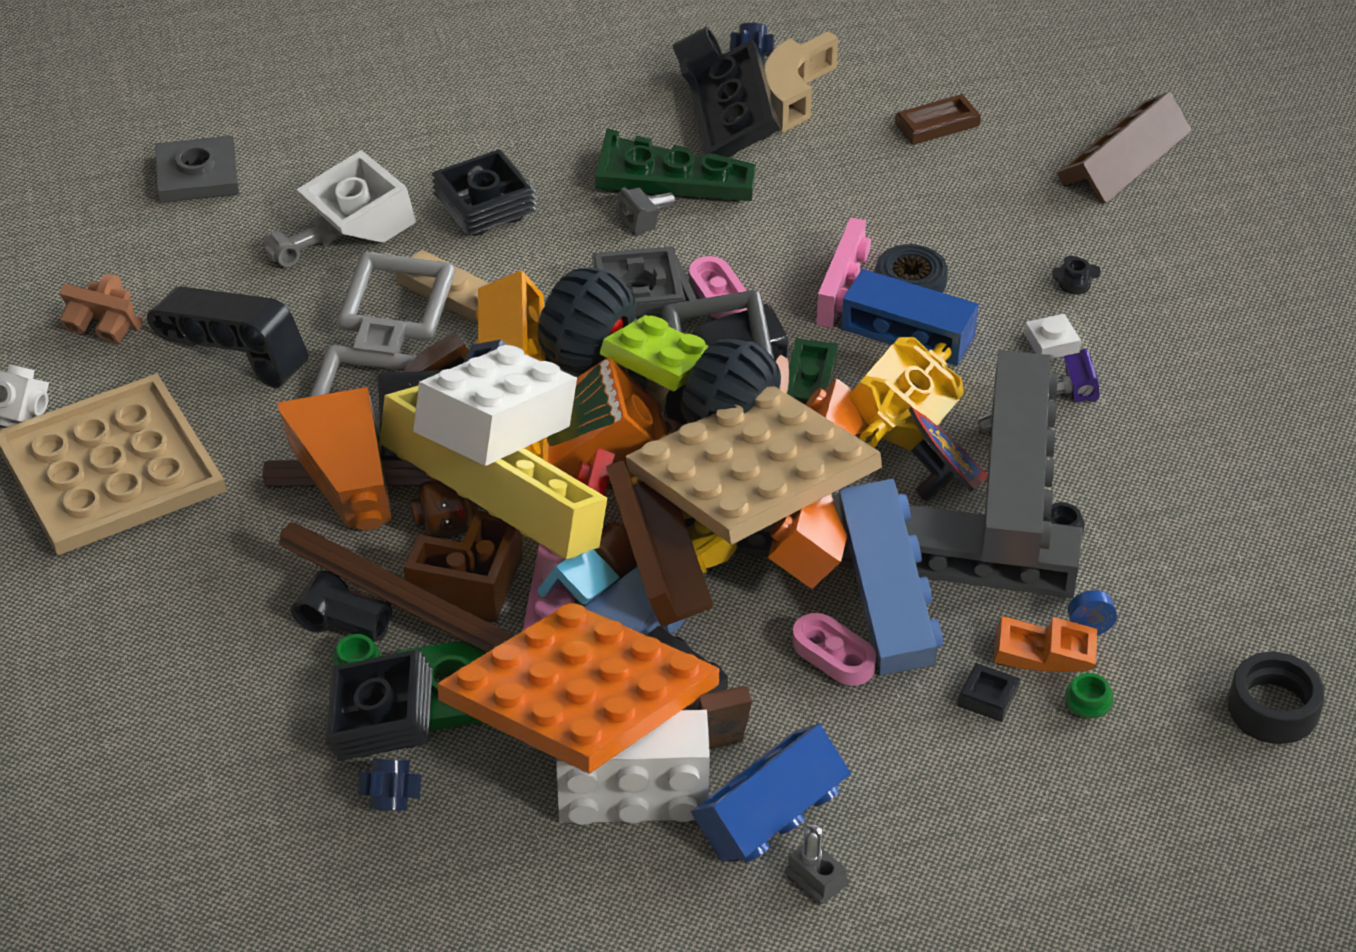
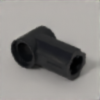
M322 570L317 571L295 600L291 606V614L299 625L311 632L320 633L324 632L328 627H332L349 634L368 636L374 642L375 640L381 641L386 634L392 616V607L390 603L349 590L348 585L339 576Z

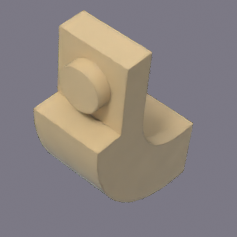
M829 31L801 45L790 38L780 44L768 57L765 73L781 129L779 131L782 133L811 118L812 87L807 83L837 68L838 37Z

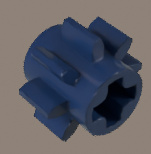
M740 24L739 33H730L729 50L731 51L753 39L759 48L764 65L765 56L769 57L774 51V35L767 34V26L763 24Z
M373 759L372 771H360L358 795L370 796L369 809L407 811L408 798H420L421 774H409V760Z

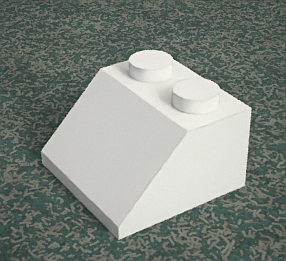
M362 150L296 189L301 199L345 235L384 243L416 223L407 187Z

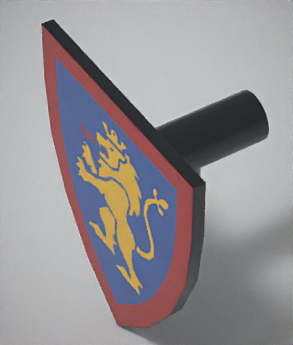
M910 407L908 410L913 420L927 440L926 442L923 439L911 452L931 473L916 488L917 493L928 502L955 476L970 492L975 490L987 478L988 475L944 430L928 417Z

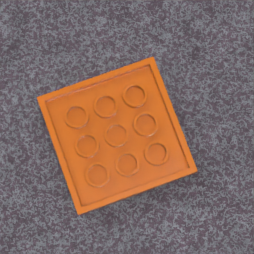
M569 602L437 683L438 700L590 774L695 702L701 695L708 693L718 686L719 668L698 659L692 654L684 653L666 645L656 638L648 637L630 629L618 621L610 620L594 613L582 605Z

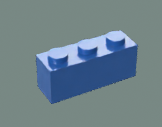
M862 269L843 298L841 330L892 345L899 337H915L928 351L933 350L938 343H944L946 346L942 352L948 347L951 349V356L945 362L958 366L975 337L979 304Z
M816 724L792 732L690 812L722 862L743 859L745 863H748L764 854L770 848L767 841L776 833L785 834L799 826L805 820L802 813L814 804L817 807L834 798L840 792L837 785L852 773L821 724Z

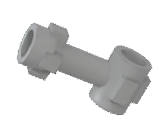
M320 216L315 218V222H312V228L289 238L280 231L270 233L264 241V249L266 255L273 262L278 261L284 267H291L298 262L300 250L318 242L327 247L333 244L334 240L340 238L342 233Z

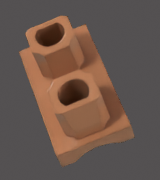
M108 273L102 277L99 283L91 281L88 289L64 283L59 293L66 304L60 322L69 332L82 335L85 333L91 319L99 321L95 329L98 337L106 342L118 345L128 329L139 332L143 323L141 317L134 315L133 303L129 300L130 291L122 289V281L118 275Z

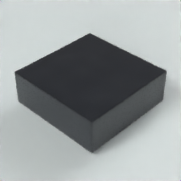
M975 663L958 696L957 706L1003 722L1019 690L1020 678Z

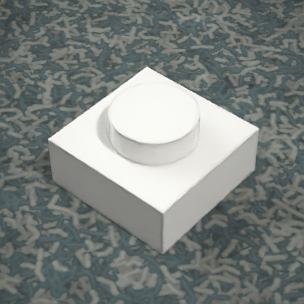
M1065 314L1026 322L1024 335L1036 354L1051 355V359L1079 353L1081 339Z

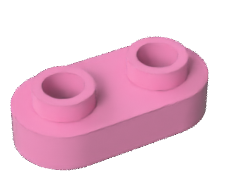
M701 257L694 260L689 266V283L698 299L746 291L727 262L718 257ZM747 308L710 315L720 319L745 311Z
M822 613L806 614L795 622L792 638L793 648L805 660L844 685H861L873 677L876 666V652L873 646L832 617Z

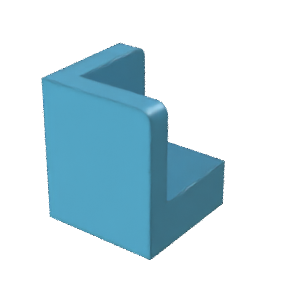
M591 550L558 564L538 587L536 592L543 598L563 584L578 602L585 607L615 584L620 577L595 550Z

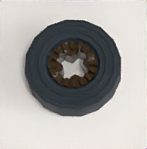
M904 244L889 248L878 257L875 267V273L943 293L946 288L948 267L945 259L935 250L923 245Z

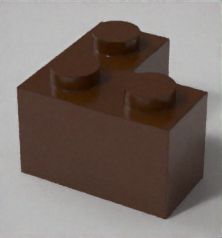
M476 510L463 543L418 534L404 565L405 579L484 620L497 622L523 557L522 534L518 529L502 519L494 517L488 512Z

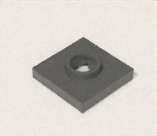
M233 135L155 143L157 186L160 202L239 194Z
M674 246L592 253L593 268L615 274L627 286L634 284L647 285L645 287H632V294L636 301V316L661 314L664 306L685 302Z

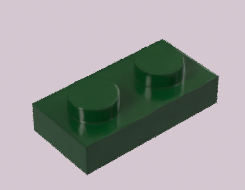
M796 338L789 365L787 394L806 405L808 399L818 388L825 390L831 384L838 344Z

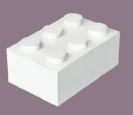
M500 346L494 351L471 358L463 364L451 369L442 370L439 374L420 381L413 432L487 466L569 427L577 377L561 371L560 367L554 363L539 361L525 355L524 351L516 346Z
M681 710L590 774L556 758L559 823L586 825L593 822L640 823L643 821L675 820L678 822H688L695 820L690 811L709 797L710 756L707 710Z

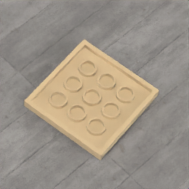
M158 373L0 430V453L57 556L226 492L223 476Z
M775 386L766 387L755 399L753 408L745 414L743 408L739 405H735L737 408L718 409L716 413L709 415L707 418L685 424L680 430L659 440L648 442L641 449L626 455L627 467L630 473L731 545L882 468L880 451Z

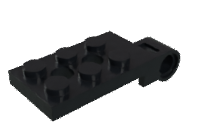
M705 26L673 44L682 76L690 87L705 155L711 153L730 158L742 149L764 140L771 134L781 130L761 54L753 39L723 54L714 34Z

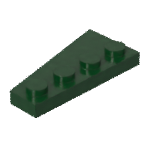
M606 128L595 175V189L618 192L624 187L627 190L640 188L644 193L654 195L671 192L673 195L689 196L692 198L705 197L728 199L731 201H752L756 178V164L707 153L702 158L694 156L687 147L673 145L671 150L653 146L652 139L636 136L634 141L620 138L619 131Z

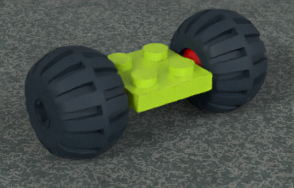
M591 267L579 268L568 272L554 286L540 314L537 332L540 346L547 357L565 371L583 374L607 357H610L614 362L672 391H676L686 384L682 394L681 411L687 424L705 417L707 418L709 415L716 413L718 409L737 408L735 405L741 406L745 414L753 408L755 399L766 387L775 386L780 389L781 373L779 366L770 353L757 343L740 338H727L718 340L708 346L702 338L696 335L683 334L669 327L668 323L662 318L645 315L634 321L636 318L634 295L625 282L606 270Z

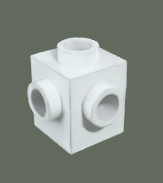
M9 364L7 372L0 370V425L9 427L42 415L48 405L47 389L49 382L34 379L35 370Z

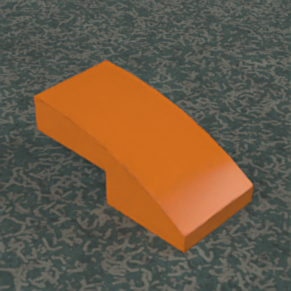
M1002 616L996 626L993 662L1016 668L1048 672L1093 670L1096 665L1098 629L1052 617L1047 628Z

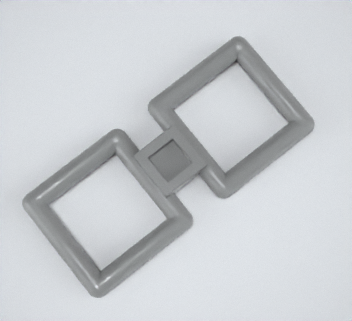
M372 252L362 253L337 318L339 328L358 332L354 346L330 345L327 347L309 397L329 394L340 362L404 371L416 358L415 355L400 354L404 338L429 341L434 337L455 275V267L448 262ZM373 269L436 278L421 323L357 315ZM375 418L378 436H380V422L379 419Z

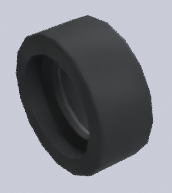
M1276 651L1256 653L1243 660L1235 670L1229 692L1228 709L1233 721L1246 734L1260 741L1274 744L1293 743L1310 735L1318 724L1324 703L1325 686L1320 674L1308 662L1292 654ZM1265 684L1282 686L1294 692L1303 701L1304 706L1297 710L1289 711L1270 709L1258 703L1249 694L1248 690L1257 685Z

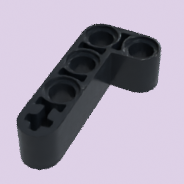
M176 287L147 313L149 326L164 340L245 352L256 376L262 383L272 388H280L308 361L309 356L291 312L283 303L273 298Z

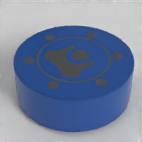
M1090 590L1078 594L1071 600L1067 609L1071 622L1098 629L1097 635L1108 631L1117 619V612L1112 598L1107 593L1099 590Z

